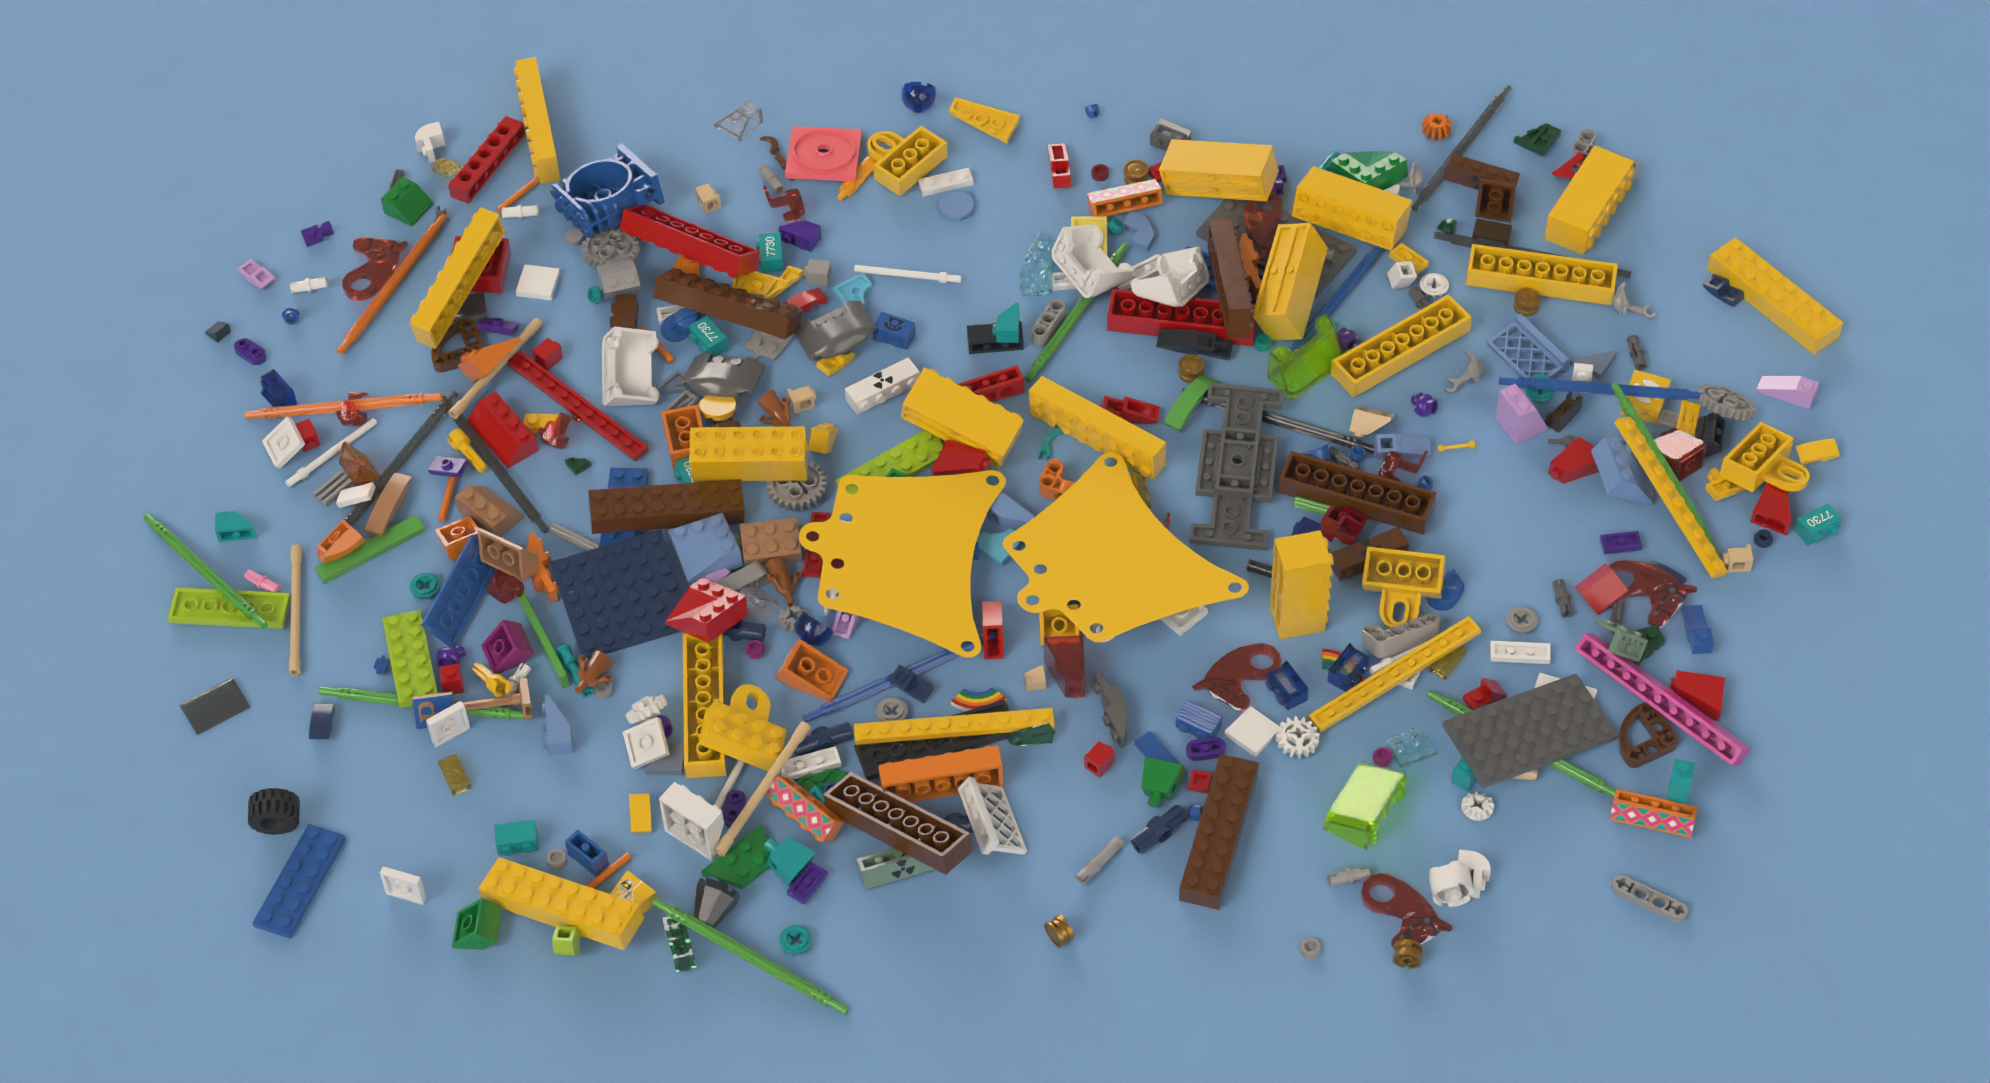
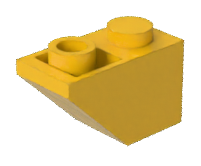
M826 422L811 428L808 450L824 454L831 452L839 428L834 427L832 423Z

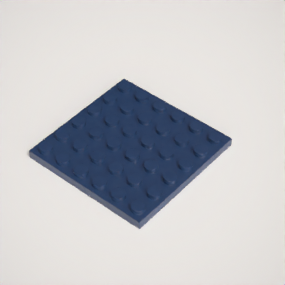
M661 529L550 561L580 654L588 659H591L595 651L609 654L682 632L665 623L684 593Z

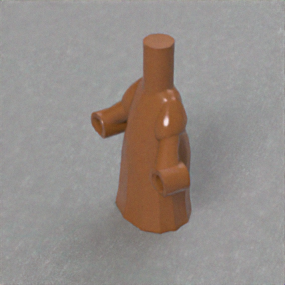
M770 390L762 395L757 403L772 419H768L763 415L759 418V421L763 424H773L775 427H792L789 423L791 420V413L789 411L790 399L783 397L780 402L775 390Z
M777 557L768 560L765 563V567L769 571L766 578L767 581L772 582L775 585L776 591L785 597L787 605L792 606L795 604L792 593L795 590V584L802 576L801 572H795L791 580L785 558Z
M601 651L593 652L586 667L585 663L588 658L581 655L578 659L580 664L578 679L580 682L575 688L577 693H582L586 687H595L600 683L608 684L611 681L612 677L609 674H605L604 677L600 678L613 665L612 660Z

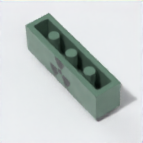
M895 848L857 859L865 889L934 870L932 867Z

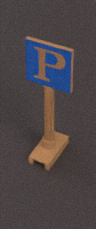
M527 678L519 679V693L511 694V696L462 702L466 711L504 705H521L524 719L532 718ZM452 692L412 697L416 728H428L427 719L456 704L453 702Z

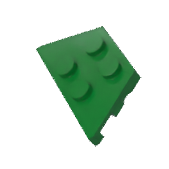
M758 826L731 847L724 857H718L701 871L702 876L705 878L710 876L718 879L719 882L744 889L770 868L767 865V860L771 852L763 847L767 842L763 826Z

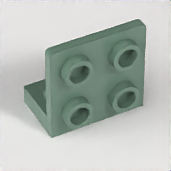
M1604 619L1603 622L1596 620L1595 624L1615 632L1608 649L1609 652L1640 662L1648 640L1641 637L1642 633L1632 629L1629 632V627L1619 623L1615 626V622Z

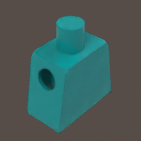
M770 837L763 846L771 852L767 865L787 887L793 883L815 856L814 851L790 837H786L780 844Z

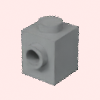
M809 259L808 265L804 266L803 271L807 284L828 287L832 274L831 261Z

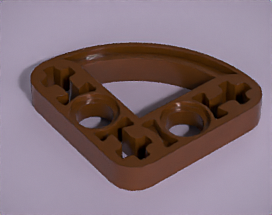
M464 318L452 323L436 349L432 348L431 357L435 371L442 373L459 368L457 365L461 362V360H455L457 356H462L466 352L470 353L473 349L478 350L484 347L475 321L472 318ZM466 326H469L471 331L467 332ZM461 333L465 347L441 354L448 340L454 335ZM470 338L477 339L475 342H468Z
M1646 702L1633 708L1621 724L1618 737L1619 750L1624 762L1631 768L1643 766L1673 752L1677 748L1678 737L1662 715ZM1639 719L1652 738L1630 748L1628 744V731L1632 724ZM1659 724L1663 729L1659 731L1654 730L1652 725ZM1654 747L1657 752L1649 753L1646 748Z

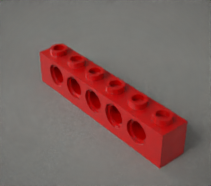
M505 116L497 124L493 132L489 133L483 144L478 147V150L473 156H470L464 167L460 168L458 174L449 182L448 188L452 198L467 204L472 201L526 135L524 123Z
M1017 365L957 384L961 387H968L976 395L985 396L990 402L1024 393V377Z

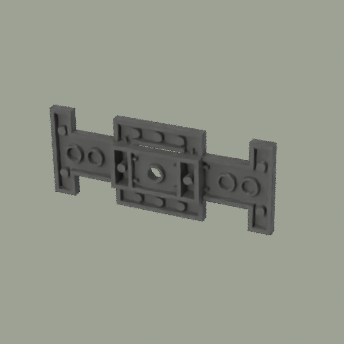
M1209 383L1207 403L1225 404L1222 431L1203 429L1195 495L1214 497L1211 525L1191 523L1189 543L1266 551L1268 531L1249 529L1252 501L1267 503L1272 501L1279 436L1262 435L1260 430L1263 408L1282 410L1284 390ZM1240 459L1242 460V463L1235 464L1233 463V460Z

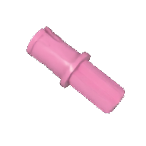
M247 570L244 578L257 585L259 590L263 589L267 592L278 593L281 590V585L269 580L266 575L261 576L252 570Z

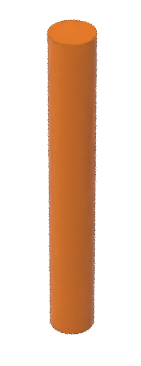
M534 177L496 208L497 211L502 213V207H510L535 187L539 180Z
M643 326L638 327L640 330H646ZM658 343L656 350L670 364L674 363L675 358Z
M449 476L438 516L440 522H445L457 477Z
M628 852L625 853L586 886L595 889L630 861L632 856Z

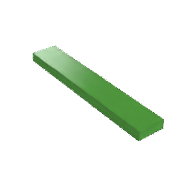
M414 515L387 529L384 537L375 535L342 558L314 567L315 571L325 584L425 532V527L419 518Z
M523 590L516 592L519 605L562 689L568 687L567 673Z

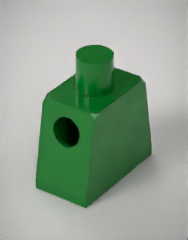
M1145 757L1141 787L1144 794L1149 796L1147 803L1149 806L1158 808L1161 799H1173L1185 775V770L1181 764Z

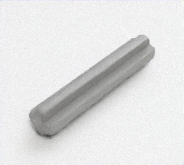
M553 523L550 526L552 534L586 551L599 547V544L558 523Z

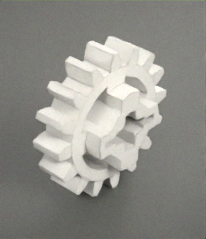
M664 695L646 696L632 704L633 709L629 710L625 716L631 724L639 721L640 723L649 721L662 713L661 709L667 705V701Z
M1297 716L1294 717V721L1287 718L1286 723L1281 722L1280 728H1277L1275 741L1279 742L1278 748H1284L1283 754L1289 752L1291 758L1294 754L1297 755L1298 759L1301 758V754L1308 757L1309 752L1314 753L1315 748L1318 747L1320 734L1316 733L1317 726L1311 727L1312 721L1306 723L1304 717L1301 721L1298 720Z

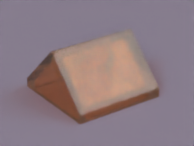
M346 441L342 443L339 464L355 486L371 482L375 483L383 479L364 453Z

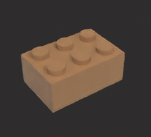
M797 517L740 524L745 566L755 561L765 566L768 560L777 557L785 558L787 563L802 561Z

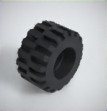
M267 788L254 792L249 797L248 825L251 829L256 830V832L272 835L285 834L296 829L299 825L300 800L294 792L280 788Z

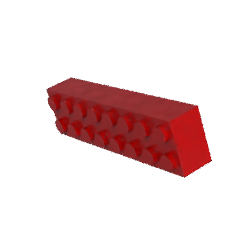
M638 205L623 209L620 230L625 231L627 235L640 237L644 242H652L656 247L669 249L671 253L681 254L685 259L698 261L700 265L710 266L717 272H725L732 278H739V276L749 275V273L757 271L760 251L649 205Z
M1112 289L1107 314V331L1158 336L1159 329H1185L1217 334V338L1233 341L1234 345L1253 347L1257 322L1251 315L1253 330H1250L1249 338L1227 339L1219 300L1192 297L1185 305L1173 307L1138 297L1133 291Z

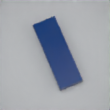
M1148 731L1134 741V745L1147 758L1181 764L1151 731ZM1183 766V768H1184V770H1185V775H1184V776H1186V775H1187V769Z

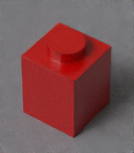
M546 338L532 350L534 361L547 371L563 359L560 344L556 341L553 342L549 338Z
M310 418L295 424L305 443L301 448L303 452L320 446L318 434Z
M460 665L441 666L440 676L444 693L452 692L453 695L464 693Z
M1098 741L1084 756V768L1099 778L1115 762V751L1110 745L1104 744L1101 741Z

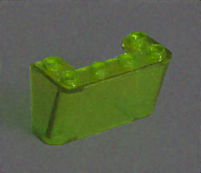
M1360 762L1328 811L1324 820L1323 830L1367 850L1371 844L1374 845L1377 841L1379 834L1376 832L1380 826L1379 821L1381 818H1386L1389 812V805L1404 798L1407 790L1405 786L1408 781L1406 773Z

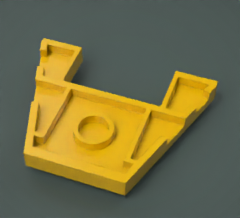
M788 266L780 278L752 272L749 275L734 278L732 288H742L747 290L748 293L762 294L764 298L774 299L803 276V269Z

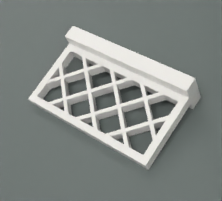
M968 777L958 788L981 853L989 855L991 851L1024 855L1027 849L1003 787L977 783L974 777ZM991 792L997 793L998 796H999V799H998L995 795H993ZM989 798L993 803L996 804V806L992 805L986 799ZM999 807L1000 809H1002L1005 812L1006 816L997 808ZM995 814L999 819L1002 820V823L992 815ZM1004 823L1011 828L1012 832L1004 826ZM1001 830L1009 838H1005L999 831ZM1010 840L1014 841L1018 847L1011 843Z

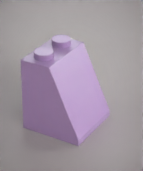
M1516 384L1499 391L1495 419L1515 444L1548 430L1536 408Z

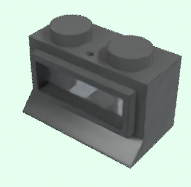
M1160 118L1158 125L1150 134V145L1167 151L1171 139L1191 141L1190 129Z

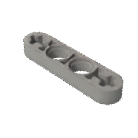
M1618 875L1613 879L1611 889L1615 895L1672 922L1682 923L1686 920L1688 908L1684 903L1627 876ZM1623 883L1624 886H1622V888H1619L1618 885ZM1636 891H1642L1645 893L1646 896L1644 898H1638L1635 896L1634 893ZM1655 900H1661L1664 902L1665 905L1663 907H1657L1654 905L1653 902ZM1680 910L1681 913L1679 915H1676L1675 912Z

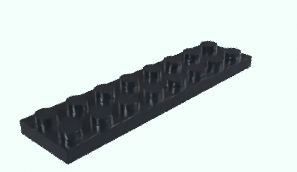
M1002 700L952 716L1007 712L1009 708L1006 701ZM1018 732L854 745V750L865 779L871 780L879 777L878 765L974 749L1017 736Z

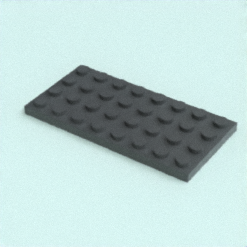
M1225 199L1196 231V236L1208 242L1209 219L1231 218L1232 226L1236 227L1235 237H1238V247L1242 233H1246L1248 238L1253 241L1254 251L1259 254L1260 262L1258 263V268L1265 271L1270 250L1268 247L1263 249L1262 247L1269 243L1278 225L1306 222L1265 201ZM1314 227L1329 249H1334L1331 261L1328 259L1324 261L1315 293L1317 298L1356 254V248Z
M1577 674L1444 720L1442 723V727L1483 789L1614 741L1618 737L1617 732Z

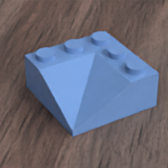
M1605 436L1591 452L1607 495L1652 505L1653 484L1627 442Z
M723 513L668 530L671 547L688 584L697 582L701 578H705L706 575L724 568L730 571L743 566L740 549Z

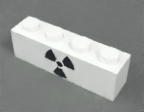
M906 358L845 388V399L858 415L912 388L920 375V371L909 358Z

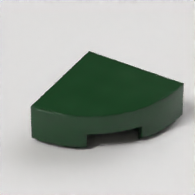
M1444 219L1437 229L1453 236L1456 233L1457 220Z
M574 457L565 460V464L575 475L591 467V462L586 458L574 459Z

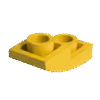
M1835 439L1819 440L1796 446L1802 466L1818 460L1825 462L1840 457Z
M629 794L630 833H651L649 794Z

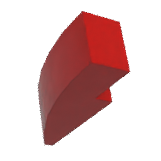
M1065 143L1048 145L1053 189L1071 187V175Z
M1105 395L1100 403L1101 408L1131 424H1155L1159 419V406L1126 396L1123 400H1119Z

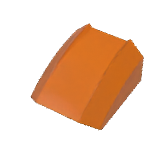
M471 516L435 529V532L449 559L456 561L468 538L473 534L478 537L479 528Z
M343 519L317 545L318 559L322 563L342 558L357 549L366 540Z

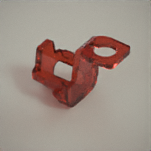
M766 185L763 186L771 208L789 205L790 211L783 214L785 222L798 221L805 214L803 198L797 188L785 191V196L771 198Z
M348 392V400L369 397V394L365 392ZM344 400L341 410L336 411L340 423L344 426L361 427L367 421V413L355 410L353 401Z
M560 412L556 422L549 420L544 428H539L542 442L557 449H564L570 439L565 437L564 434L571 419L580 422V419Z
M1425 450L1419 464L1401 459V454L1389 451L1378 471V476L1401 482L1399 478L1393 475L1395 469L1399 468L1413 474L1418 473L1428 451Z
M496 570L493 579L489 580L487 592L499 602L506 604L514 599V594L518 597L523 596L525 588L523 583L515 576Z

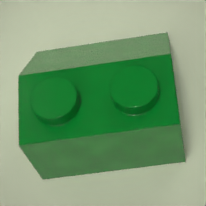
M403 176L381 198L384 214L411 227L434 204L417 183Z
M480 898L457 912L452 948L484 950L494 945L499 937L498 929L501 922L502 907L484 898Z

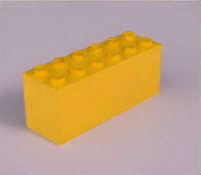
M1171 139L1159 171L1166 195L1267 201L1279 169L1272 145Z
M1594 146L1549 213L1545 240L1581 255H1585L1588 249L1591 250L1594 239L1599 238L1602 227L1608 224L1610 215H1613L1617 209L1618 202L1621 203L1623 201L1625 192L1629 191L1632 186V181L1630 180L1635 171L1633 169L1634 161Z
M1313 166L1297 186L1292 216L1392 251L1407 230L1413 200Z
M1311 223L1283 224L1277 227L1256 300L1254 315H1252L1263 332L1271 340L1303 339L1328 250V247Z
M925 367L903 402L900 418L944 441L951 440L986 451L991 460L990 465L999 470L1019 437L1024 419L1019 414L1011 413L1005 410L1002 405L993 404L985 396L976 395L968 387H961L955 384L952 379L944 378L937 371Z
M805 426L690 428L689 463L693 481L708 482L741 479V481H807L808 444Z
M1321 530L1274 539L1270 611L1279 639L1325 631L1326 623H1328L1329 589L1332 587L1330 577L1333 576L1331 565L1334 564L1332 554L1328 553L1327 538H1323Z

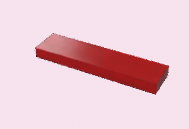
M812 512L810 523L825 522L831 518V513ZM815 531L808 532L807 539L812 542L817 541L819 534ZM806 549L802 577L821 578L823 566L821 555Z

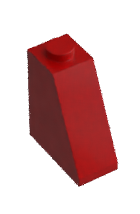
M1578 436L1550 462L1548 474L1553 479L1565 484L1598 473L1599 471L1591 452L1594 446Z
M946 440L931 472L933 476L981 472L989 469L991 460L984 450Z
M1766 483L1753 510L1750 522L1787 536L1791 524L1788 491Z
M1001 601L982 602L984 660L1004 659ZM996 629L997 637L990 640V631Z
M1677 670L1675 678L1671 677L1670 689H1673V692L1714 721H1719L1725 677Z

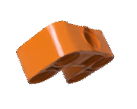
M1056 459L1050 460L1039 478V492L1044 498L1057 500L1076 482L1063 479V463Z

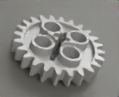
M614 228L610 230L604 229L601 233H594L592 238L586 236V241H583L581 246L584 262H588L589 267L594 266V269L599 265L630 258L635 263V258H638V253H640L637 237L627 235L625 231L621 232L620 228L614 230Z
M1703 384L1697 390V392L1704 393L1697 399L1698 403H1702V406L1708 407V410H1713L1714 413H1720L1721 416L1730 419L1732 417L1736 420L1740 418L1743 421L1745 419H1752L1757 409L1755 408L1756 405L1753 404L1754 402L1749 401V398L1743 397V394H1738L1737 391H1732L1730 388L1718 387L1715 384L1713 386Z
M814 461L807 465V481H766L767 494L769 499H773V504L778 503L779 508L785 506L786 511L793 508V512L797 508L803 511L805 506L811 509L810 504L817 506V500H823L822 495H826V489L828 488L827 476H825L824 470H821L820 465L815 467Z

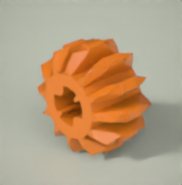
M1434 112L1432 115L1427 114L1426 118L1422 121V132L1426 138H1431L1432 141L1435 139L1438 141L1442 138L1446 139L1451 133V120L1448 119L1447 115L1442 116L1441 112L1439 114Z

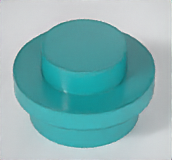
M1113 218L1107 222L1111 233L1122 234L1124 231V223L1120 219Z
M593 286L588 289V300L594 304H598L602 300L603 292L599 286Z
M1259 334L1254 339L1253 345L1259 351H1267L1271 348L1272 341L1268 335Z

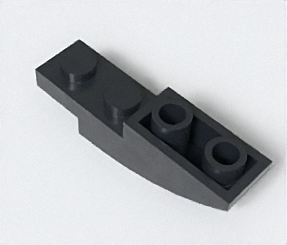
M1159 329L1156 347L1184 354L1197 353L1229 361L1233 341L1217 338V334L1201 331Z

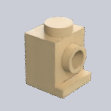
M709 183L695 188L697 201L705 214L721 209L720 196L716 193L715 189H711Z
M809 385L792 391L790 388L787 389V397L790 399V406L794 414L815 408L814 400L817 399L814 389H810Z
M1746 544V548H1728L1727 553L1722 554V561L1726 565L1728 572L1751 571L1754 559L1750 544Z

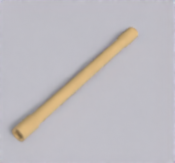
M534 318L519 336L522 340L487 376L480 378L448 411L452 418L457 419L469 403L505 366L507 361L543 326L540 319Z
M295 544L291 546L290 556L291 619L289 675L299 676L301 674L300 608L302 546Z
M803 721L800 722L779 757L732 826L715 847L714 851L718 855L725 856L734 843V839L764 797L776 776L781 772L795 749L810 731L811 727L809 724Z

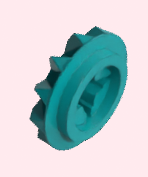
M1535 374L1530 377L1550 379L1548 376L1543 374ZM1525 389L1526 396L1532 402H1539V404L1548 402L1555 392L1542 390L1539 395L1538 390Z
M432 573L418 574L410 582V592L414 597H419L421 600L423 598L430 600L431 596H437V591L440 590V580ZM422 585H424V586L429 585V589H427V588L422 589Z
M791 925L785 928L779 937L780 948L785 953H791L793 956L799 953L802 955L804 951L809 950L812 943L811 932L801 925ZM799 938L800 943L792 944V939L796 940Z

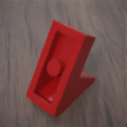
M1580 151L1552 172V175L1554 177L1573 179L1575 173L1571 168L1574 166L1576 169L1582 165L1585 156Z
M1481 678L1480 687L1464 694L1462 699L1471 710H1475L1506 698L1507 694L1497 681Z

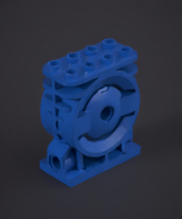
M623 144L616 146L618 154L609 159L587 163L576 169L567 180L565 178L560 180L562 188L556 183L551 185L550 193L556 201L554 204L556 210L562 213L567 221L570 220L576 229L579 228L585 237H594L593 230L601 233L604 229L621 225L623 209L646 205L653 200L658 205L665 202L658 175Z

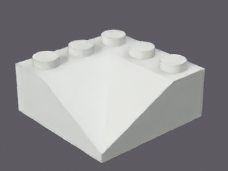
M674 782L659 798L665 832L713 861L716 855L714 849L719 843L724 824L722 810L716 805L712 806L707 803L702 796H696L691 793L686 786H680Z

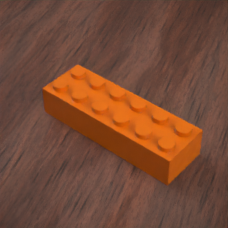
M998 745L878 765L880 787L911 803L960 795L958 788L968 777H974L977 783L1003 787V770Z

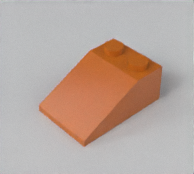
M518 337L478 350L473 349L470 353L466 352L460 357L461 362L457 366L471 382L483 378L522 339Z
M799 639L791 647L775 678L791 688L829 702L833 700L849 670Z

